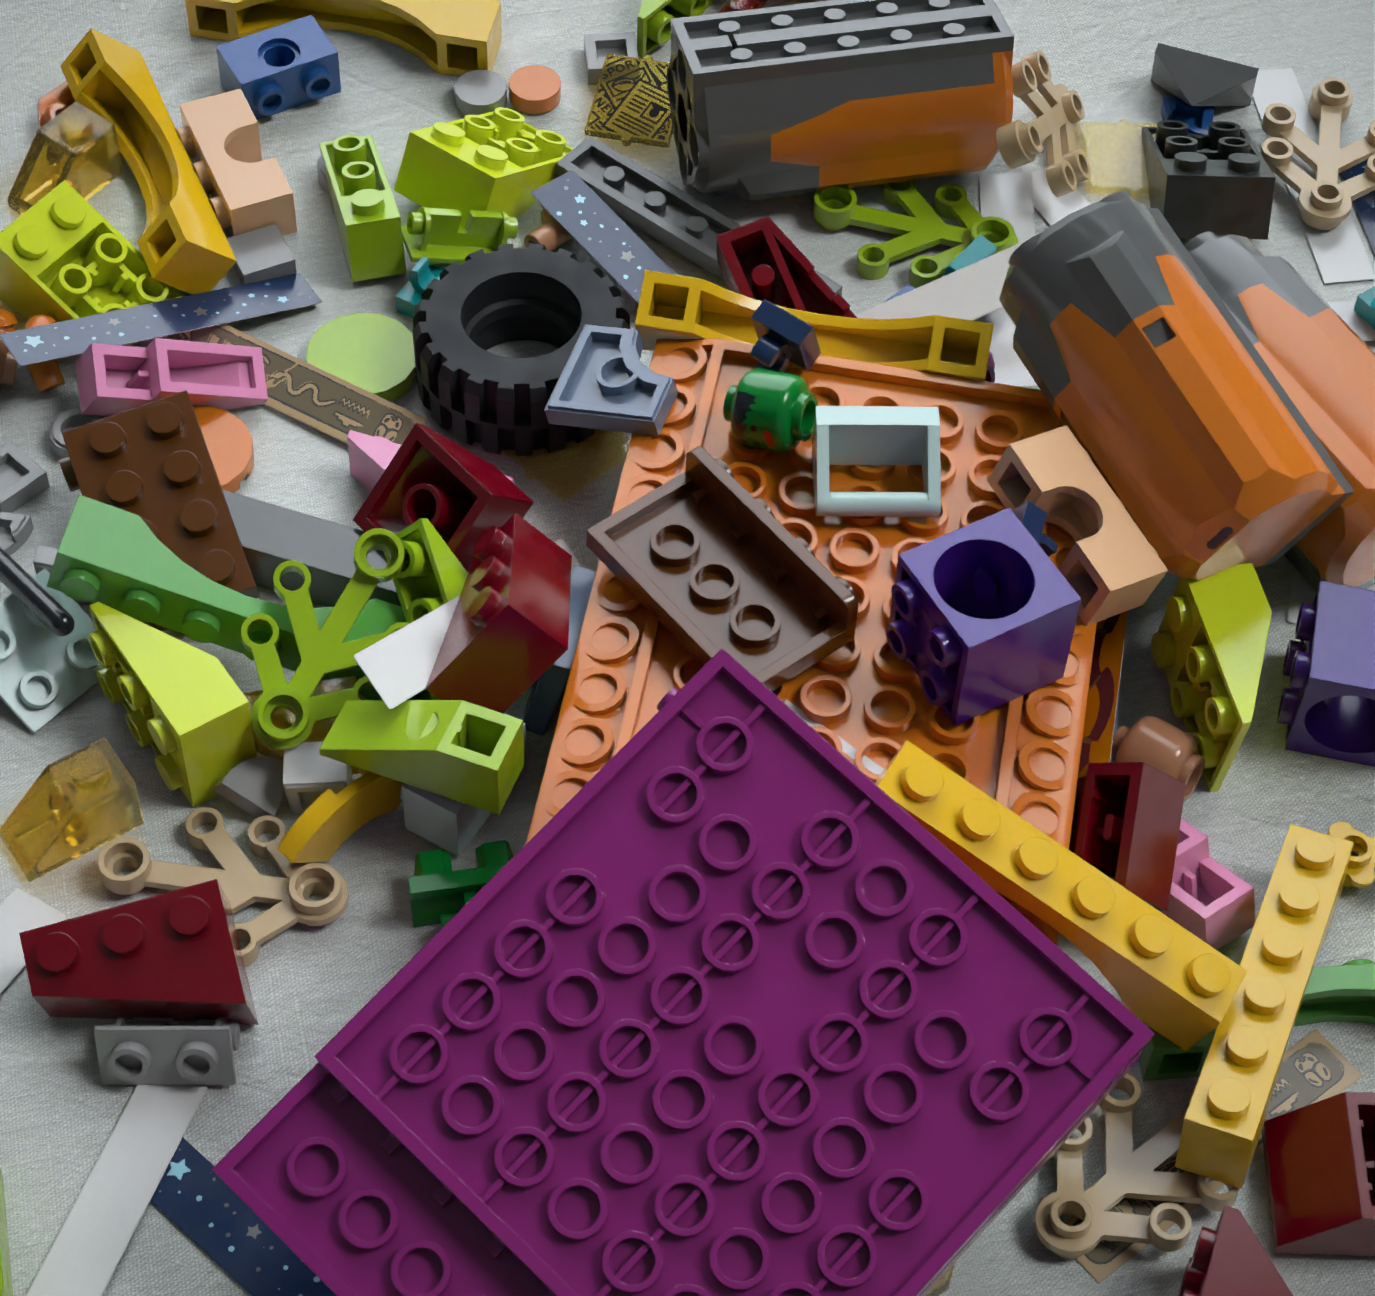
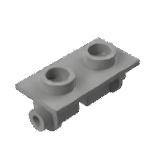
M117 1017L115 1024H104L103 1026L94 1027L102 1085H236L237 1079L233 1051L239 1050L240 1026L238 1023H228L226 1017H217L216 1021H180L179 1026H168L167 1021H127L126 1017Z

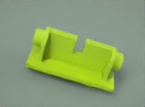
M420 207L418 212H409L407 225H401L403 243L411 262H418L424 256L429 258V265L452 264L455 261L462 264L470 253L483 249L485 254L494 252L497 245L508 244V239H515L518 233L517 218L509 217L506 211L470 210L466 226L459 227L462 218L459 209Z

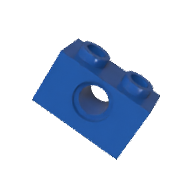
M312 15L216 46L221 87L225 92L241 88L256 120L341 92L338 52Z

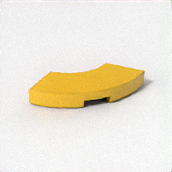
M359 768L362 776L350 783L337 795L331 789H327L288 830L279 843L277 850L291 863L328 862L343 842L362 825L381 814L396 811L402 801L400 792L403 783Z

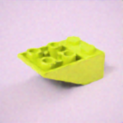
M499 107L495 108L492 112L480 115H466L463 119L447 123L437 122L434 126L410 131L394 191L423 207L459 209L462 215L459 227L466 226L470 210L506 211L509 217H516L518 220L537 202L531 195V192L556 179V163L574 148L566 145L567 140L562 135L549 130H538L525 123V117L519 112Z
M65 180L0 232V298L15 312L27 318L44 314L51 316L57 322L186 296L179 289L154 280L142 253ZM137 342L130 343V344H125V345H121V346H133V345H134L135 343H137Z
M1252 563L1234 565L1200 581L1180 578L1173 596L1169 597L1167 601L1166 613L1158 632L1154 633L1151 642L1154 662L1158 668L1164 669L1171 688L1170 702L1172 710L1177 718H1182L1187 732L1196 737L1199 744V755L1205 758L1203 775L1210 792L1219 791L1252 723L1272 610Z
M95 602L89 605L95 631L88 634V640L96 658L103 666V669L98 670L96 675L107 699L113 705L120 701L128 711L125 714V718L132 735L141 747L148 744L152 746L158 755L155 757L157 769L171 791L180 787L193 808L218 796L219 794L212 789L219 779L239 763L257 757L249 701L217 657L105 604Z

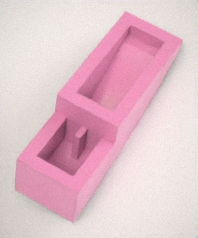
M154 338L146 348L91 343L75 362L81 415L112 416L185 390L188 392L192 406L207 405L223 410L260 405L268 400L261 347Z
M1181 818L1168 911H1158L1218 950L1254 927V887L1209 856L1208 837Z

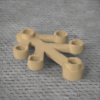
M1038 50L1021 57L1020 62L1012 65L1013 94L1017 98H1021L1036 115V118L1027 123L1017 120L999 127L996 130V141L1006 165L1011 169H1015L1033 162L1036 154L1042 152V141L1045 139L1047 182L1052 193L1056 197H1061L1076 191L1078 183L1091 177L1088 160L1082 150L1076 149L1075 133H1078L1080 130V120L1084 119L1085 111L1081 98L1075 90L1069 91L1061 83L1053 84L1049 62L1044 53Z
M1335 77L1323 79L1320 84L1313 88L1308 105L1309 114L1319 122L1318 145L1294 125L1296 112L1286 104L1274 103L1267 106L1261 124L1262 130L1273 138H1268L1263 142L1260 154L1271 171L1299 194L1297 202L1302 220L1307 225L1320 230H1330L1338 227L1349 216L1352 201L1375 190V120L1371 122L1367 136L1340 149L1341 123L1346 121L1349 116L1353 95L1349 84ZM1293 152L1316 171L1315 179L1291 161ZM1368 159L1364 173L1337 184L1339 173Z
M200 807L190 812L185 820V828L190 845L195 849L208 851L221 869L151 860L146 845L140 840L131 837H122L110 841L101 849L98 855L97 862L104 886L111 892L122 896L135 895L145 887L177 890L217 879L230 902L232 914L237 913L255 901L276 904L247 924L235 923L238 939L249 943L245 949L241 950L245 967L250 966L256 961L261 944L298 922L309 926L329 924L344 913L349 902L348 885L344 877L331 866L323 863H291L277 850L279 843L287 832L284 822L273 815H263L251 822L248 827L249 845L252 853L257 857L272 859L285 878L260 875L225 830L222 814L212 807ZM204 824H211L215 826V828L208 833H199L195 831L199 826ZM268 832L278 835L277 838L269 842L258 839L260 835ZM125 869L136 870L129 875H118ZM315 894L326 896L325 899L320 901H307L310 896Z
M1127 1073L1113 1089L1124 1090L1131 1098L1117 1100L1108 1094L1099 1104L1102 1111L1105 1112V1175L1085 1191L1082 1154L1087 1151L1091 1142L1093 1125L1090 1118L1087 1117L1077 1128L1083 1136L1077 1139L1068 1138L1056 1151V1191L1043 1198L1038 1205L1035 1215L1036 1233L1050 1252L1063 1258H1076L1092 1251L1101 1240L1153 1244L1156 1248L1167 1252L1177 1251L1185 1246L1192 1227L1190 1214L1185 1208L1176 1203L1168 1202L1156 1206L1150 1216L1109 1211L1123 1198L1196 1203L1212 1211H1223L1225 1205L1229 1207L1234 1205L1239 1192L1237 1187L1225 1184L1229 1191L1219 1194L1211 1191L1206 1183L1216 1180L1198 1174L1158 1171L1178 1153L1184 1118L1196 1085L1189 1093L1185 1111L1133 1152V1113L1138 1107L1141 1086L1133 1075ZM1075 1215L1082 1220V1223L1077 1226H1069L1064 1224L1058 1216ZM1166 1220L1172 1221L1179 1226L1181 1231L1176 1234L1166 1233L1159 1228L1158 1223Z

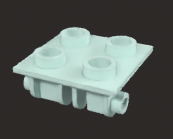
M45 568L36 574L33 579L73 617L75 626L69 635L61 637L52 633L13 593L0 602V698L33 734L99 682L96 672L103 669L88 640V634L95 631L93 621L72 598L61 591L46 587L50 573Z

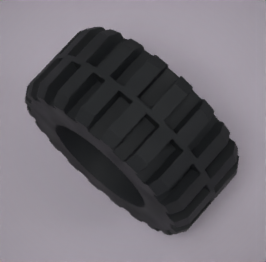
M529 243L528 248H513V244L497 245L494 252L485 254L483 249L470 253L465 258L464 263L453 262L439 274L440 280L434 278L421 294L422 300L415 307L413 315L414 329L412 330L419 396L424 407L431 411V417L443 429L449 431L453 428V436L470 446L474 442L482 444V449L486 452L501 455L502 450L515 451L516 456H532L533 450L547 449L548 454L561 451L566 448L567 442L574 440L579 444L595 434V429L549 424L544 409L585 324L631 329L628 305L621 298V291L608 276L603 277V271L587 259L582 263L577 261V256L573 252L559 248L556 253L547 251L545 245ZM515 340L541 341L559 348L551 353L532 358H509L486 351L498 344Z

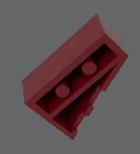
M769 216L716 235L717 262L730 291L760 301L766 299L775 305L786 308L857 318L850 310L849 303L839 293H834L815 272V266Z
M514 513L501 528L495 525L490 527L480 537L473 549L474 559L425 688L440 700H464L504 714L568 650L572 555L517 513Z
M217 879L19 933L32 996L50 1017L98 1019L126 1017L127 1020H133L134 1017L173 1018L177 1022L196 1021V1019L216 1020L217 1017H226L227 1020H236L238 1024L259 1025L230 902Z

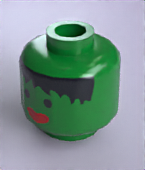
M756 368L745 373L737 386L732 385L728 389L724 400L723 414L725 420L731 422L733 435L739 443L748 447L788 453L797 448L801 441L806 442L812 436L815 406H818V400L816 395L810 393L807 382L800 376Z

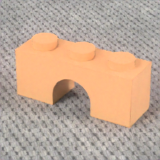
M241 88L179 104L183 127L176 128L189 158H192L194 161L192 165L205 193H209L211 197L209 202L221 228L226 229L230 237L272 224H277L283 236L297 232L293 191L275 157L262 161L258 122Z
M1067 425L1008 445L987 481L1006 509L1010 507L1013 511L1029 500L1048 513L1045 522L1060 526L1074 538L1076 543L1058 569L1081 597L1078 615L1084 624L1088 626L1142 606L1168 572V569L1159 558L1156 549L1147 541L1126 511L1123 502L1115 495L1092 462L1088 452L1082 448Z

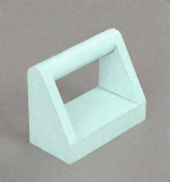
M815 406L812 464L816 516L940 517L941 462L939 408ZM829 465H922L924 492H829Z

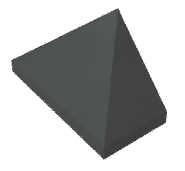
M1158 43L1154 56L1151 81L1190 106H1250L1259 68Z

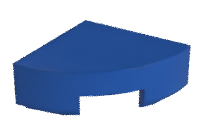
M1163 97L1161 117L1162 121L1176 120L1187 123L1189 125L1188 134L1208 135L1209 124L1213 122L1215 106H1190L1181 99Z

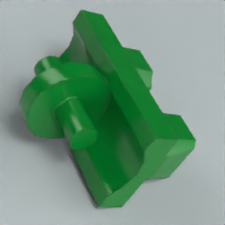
M503 840L483 843L475 849L477 868L452 871L449 852L442 849L418 852L415 857L414 876L408 877L413 928L440 924L442 929L514 857L509 842Z

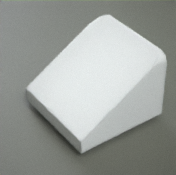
M323 741L304 742L295 748L284 750L283 787L291 811L294 814H303L327 789H331L337 795L353 782L351 765L320 755L319 749Z

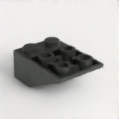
M1176 120L1159 121L1157 127H1142L1141 138L1150 207L1159 209L1178 238H1194L1201 233L1209 231L1213 232L1216 236L1232 234L1244 236L1248 239L1268 240L1276 177L1245 129H1241L1240 125L1233 122L1216 121L1209 124L1208 135L1188 134L1189 125Z

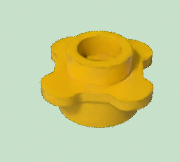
M1339 821L1331 824L1328 829V835L1354 842L1352 852L1357 854V857H1350L1343 887L1365 888L1371 886L1375 880V836L1369 837L1361 831L1354 830L1348 822Z

